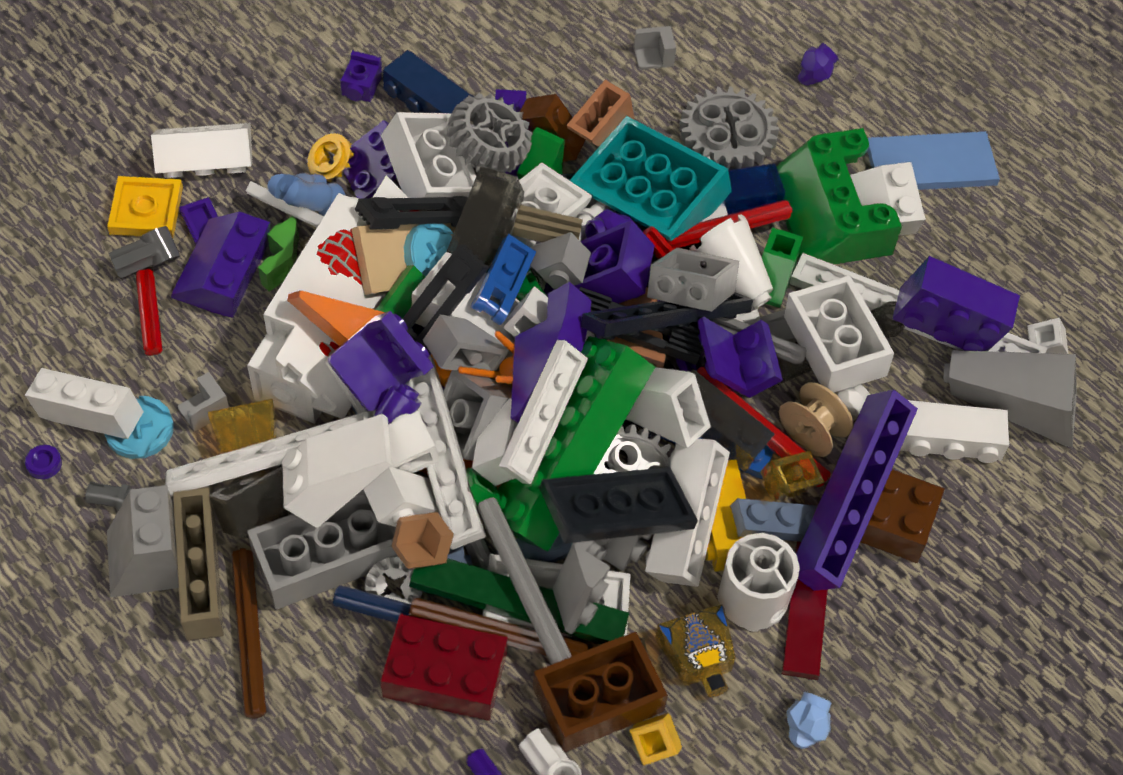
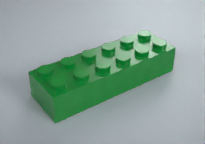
M588 336L582 349V354L588 360L532 483L524 484L514 478L500 485L498 493L501 503L499 506L514 537L549 552L559 531L539 489L542 479L594 474L655 369V366L627 345Z

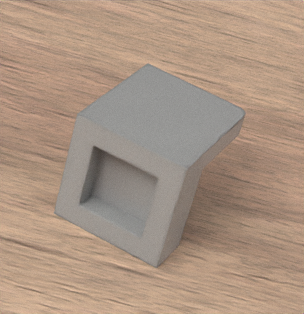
M671 26L643 28L635 31L634 52L640 70L674 67L676 45Z
M209 372L197 378L200 393L178 405V410L194 432L230 412L226 394Z

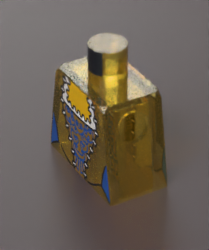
M722 604L657 625L655 639L684 686L702 681L709 698L720 696L728 691L729 688L723 674L732 671L735 662V652Z

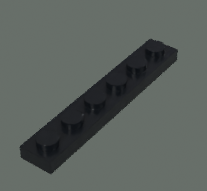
M735 292L712 312L665 301L582 313L581 327L593 332L594 336L598 339L613 340L616 335L636 336L645 330L664 331L668 326L687 327L691 322H697L702 317H706L712 322L714 318L720 317L733 319L737 317V314L751 312L753 299Z

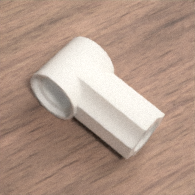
M547 728L534 730L519 744L520 751L537 775H582L580 767L574 761L568 759Z

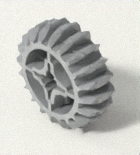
M478 93L474 97L468 96L456 105L448 119L447 125L449 127L446 135L451 138L449 146L457 148L456 156H463L465 158V165L469 163L475 165L476 172L485 169L488 176L494 173V171L501 176L506 171L511 172L516 169L527 157L526 155L532 145L530 140L533 134L528 130L529 122L522 120L523 112H516L513 109L514 103L507 105L504 103L503 97L495 100L491 93L485 97ZM470 121H473L475 126L471 127Z

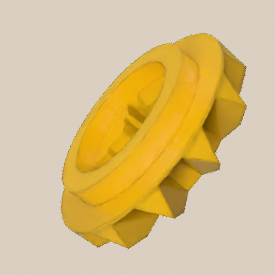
M336 133L321 137L315 142L309 152L307 160L309 172L324 176L328 182H332L334 177H342V171L344 168H350L348 161L354 156L350 150L352 144L344 136ZM328 151L334 154L333 164L328 163L330 161Z

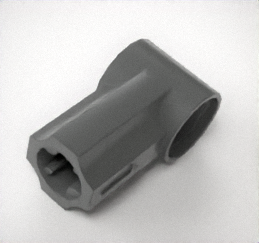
M167 226L152 230L142 235L140 240L108 253L120 279L135 274L138 270H144L151 266L155 268L161 266L162 262L166 260L173 261L180 257V253Z

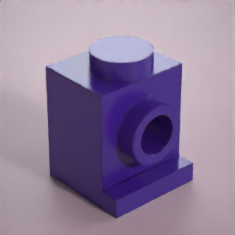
M352 50L350 54L351 59L341 78L342 95L347 96L353 101L363 100L371 102L382 78L381 57Z

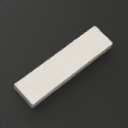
M565 340L556 341L499 464L500 468L524 484L532 483L588 360L587 357Z

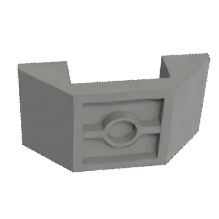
M652 534L572 544L553 587L565 631L572 635L580 623L587 626L595 615L598 607L593 603H597L602 598L609 586L604 580L610 566L602 562V560H606L623 571L631 560L636 563L640 560L648 546L643 541L644 539L648 540Z

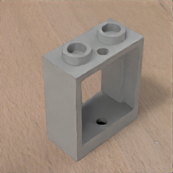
M675 248L651 265L647 298L712 312L735 293L739 261ZM701 261L706 262V268H703L701 266Z

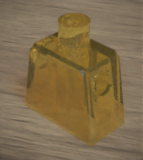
M273 399L207 412L211 430L221 454L277 438ZM264 469L244 475L245 482L249 484L259 483L266 478Z

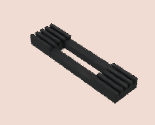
M466 196L429 198L373 197L358 199L355 211L359 212V216H363V221L370 225L369 228L371 230L399 229L400 225L451 223L452 227L479 226L481 220V213ZM407 210H440V211L398 212V211H407Z
M465 244L459 245L403 317L408 327L407 332L415 342H419L425 348L427 347L423 339L439 315L450 316L466 294L472 291L489 269V266L484 265V262L479 260L478 256L474 255L471 249L468 250V246ZM449 280L456 288L419 335L413 333L412 326Z
M582 287L579 289L591 299V312L625 307L612 302V298ZM668 326L664 331H657L669 335V341L643 332L636 336L626 334L615 336L697 365L703 348L699 341L700 330L692 326Z

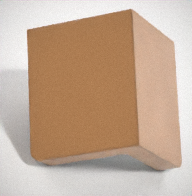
M437 512L400 517L391 547L409 569L443 564L447 561L454 533Z

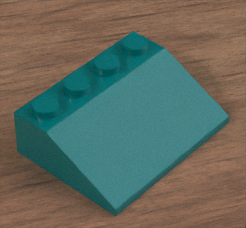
M628 116L620 122L569 180L592 195V198L623 215L629 216L644 227H655L664 238L670 241L712 215L732 192L728 168Z

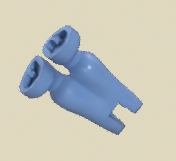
M277 174L270 178L267 185L269 192L277 199L284 200L286 204L317 211L322 216H325L338 193L346 195L339 184H327V179L318 174Z

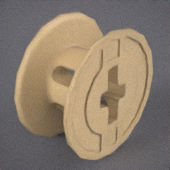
M808 382L801 387L799 393L801 404L787 401L780 406V421L786 433L814 456L825 457L831 453L833 448L831 435L843 438L850 435L854 426L853 419L847 406L835 393L823 385Z

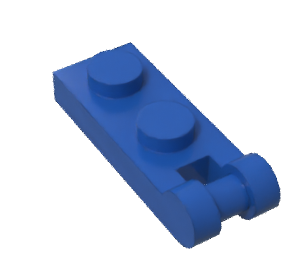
M508 234L502 240L481 288L471 304V308L479 313L484 311L492 316L491 320L501 325L512 308L536 251ZM491 295L500 300L499 305L490 300Z

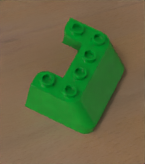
M864 128L815 135L773 169L771 182L778 202L787 200L792 207L791 217L785 219L788 231L803 236L798 256L799 260L802 254L805 253L834 265L890 256L894 253L902 229L897 212L891 206L883 203L862 206L846 165L856 163L858 158L864 156L868 150L869 141Z

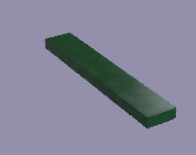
M449 558L443 564L414 568L409 584L411 588L531 623L509 576ZM538 585L559 631L571 635L565 631L553 590ZM594 602L593 604L598 609L587 626L580 623L571 635L601 645L624 636L629 612Z

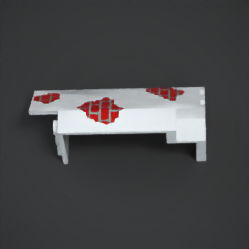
M387 175L373 196L408 198ZM340 193L334 199L263 315L267 334L247 365L254 400L314 424L321 412L340 419L345 418L352 404L325 363L328 357L340 346L287 301L288 294L301 290L376 310L388 293L382 292L368 295L364 293L351 228L367 224L366 221H363V216H359V212L355 211L359 198L348 197ZM407 210L398 212H416L421 210Z

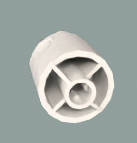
M765 533L748 534L737 540L728 552L717 596L720 606L722 605L727 618L738 626L752 632L769 628L778 623L788 609L799 573L797 555L788 543L774 535Z

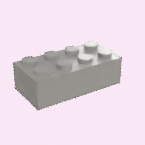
M364 489L318 528L295 514H291L247 530L251 550L275 610L364 577L378 561L388 557H398L391 547L396 527L377 521Z

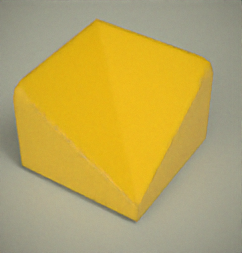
M669 712L641 721L629 730L643 766L677 755L682 749L681 741Z

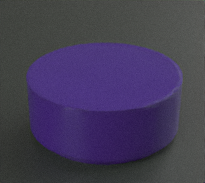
M39 445L28 452L25 458V466L32 477L36 479H49L60 471L62 459L55 447Z

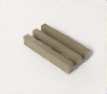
M519 204L512 235L545 242L572 232L579 240L583 219Z

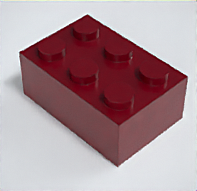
M400 614L380 681L382 697L491 721L507 657L508 637Z

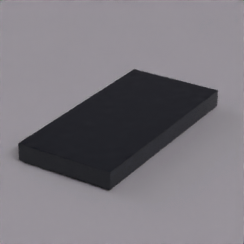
M671 467L542 479L539 486L564 544L694 529L698 522Z

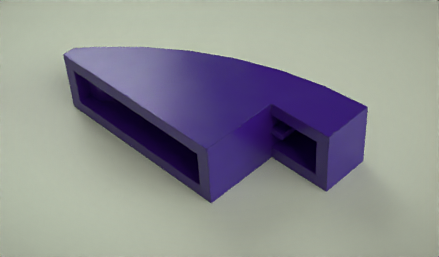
M570 282L548 293L547 320L515 336L511 419L516 423H519L556 341L565 340L582 353L588 331L581 327L582 313L591 312V299Z

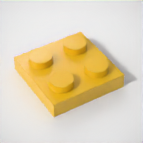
M118 176L107 225L109 235L142 236L152 230L167 226L172 238H174L183 190L182 180Z

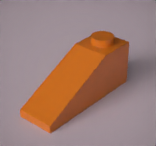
M301 290L289 293L287 298L289 303L339 346L343 345L375 316L386 313Z

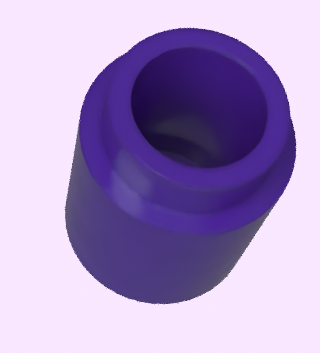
M401 383L399 387L391 385L374 415H385L388 418V424H390L400 415L412 414L418 411L422 404L417 399L419 393L404 383Z

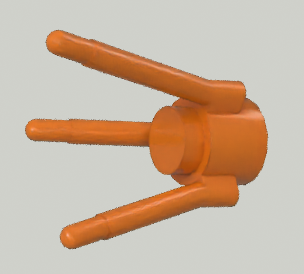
M496 331L495 337L513 354L501 362L499 371L472 367L458 368V372L461 374L494 378L497 383L512 384L514 344L500 331Z

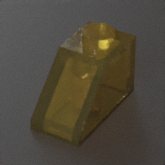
M810 451L773 460L767 463L760 471L764 479L765 489L772 497L773 502L791 499L824 483Z

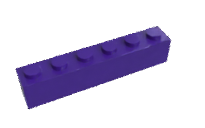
M894 389L867 395L796 553L799 563L797 579L814 591L841 587L918 410L916 406Z

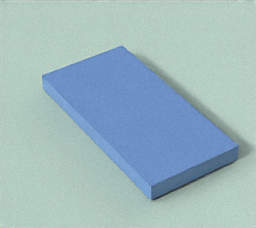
M986 131L868 138L869 147L867 152L871 168L911 162L918 190L998 185L1000 180Z

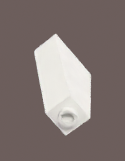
M655 367L626 417V420L647 428L686 448L711 427L695 374L687 371Z

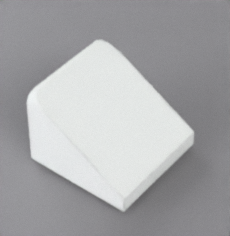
M1060 318L1027 325L1029 341L1048 348L1046 353L1069 354L1066 330Z

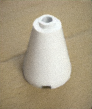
M740 214L738 215V222L734 223L731 218L725 220L699 238L703 244L698 249L693 244L690 250L738 260L739 268L735 292L753 299L752 305L756 309L771 299L769 293L773 290V286L748 221L744 215ZM701 261V265L706 268V262Z

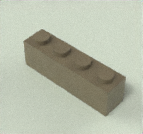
M202 488L173 492L180 616L186 639L189 641L224 636L215 509L210 489Z

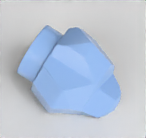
M803 692L801 700H796L786 711L789 724V739L794 746L802 749L826 740L831 730L830 714L828 713L832 704L830 701L814 694Z

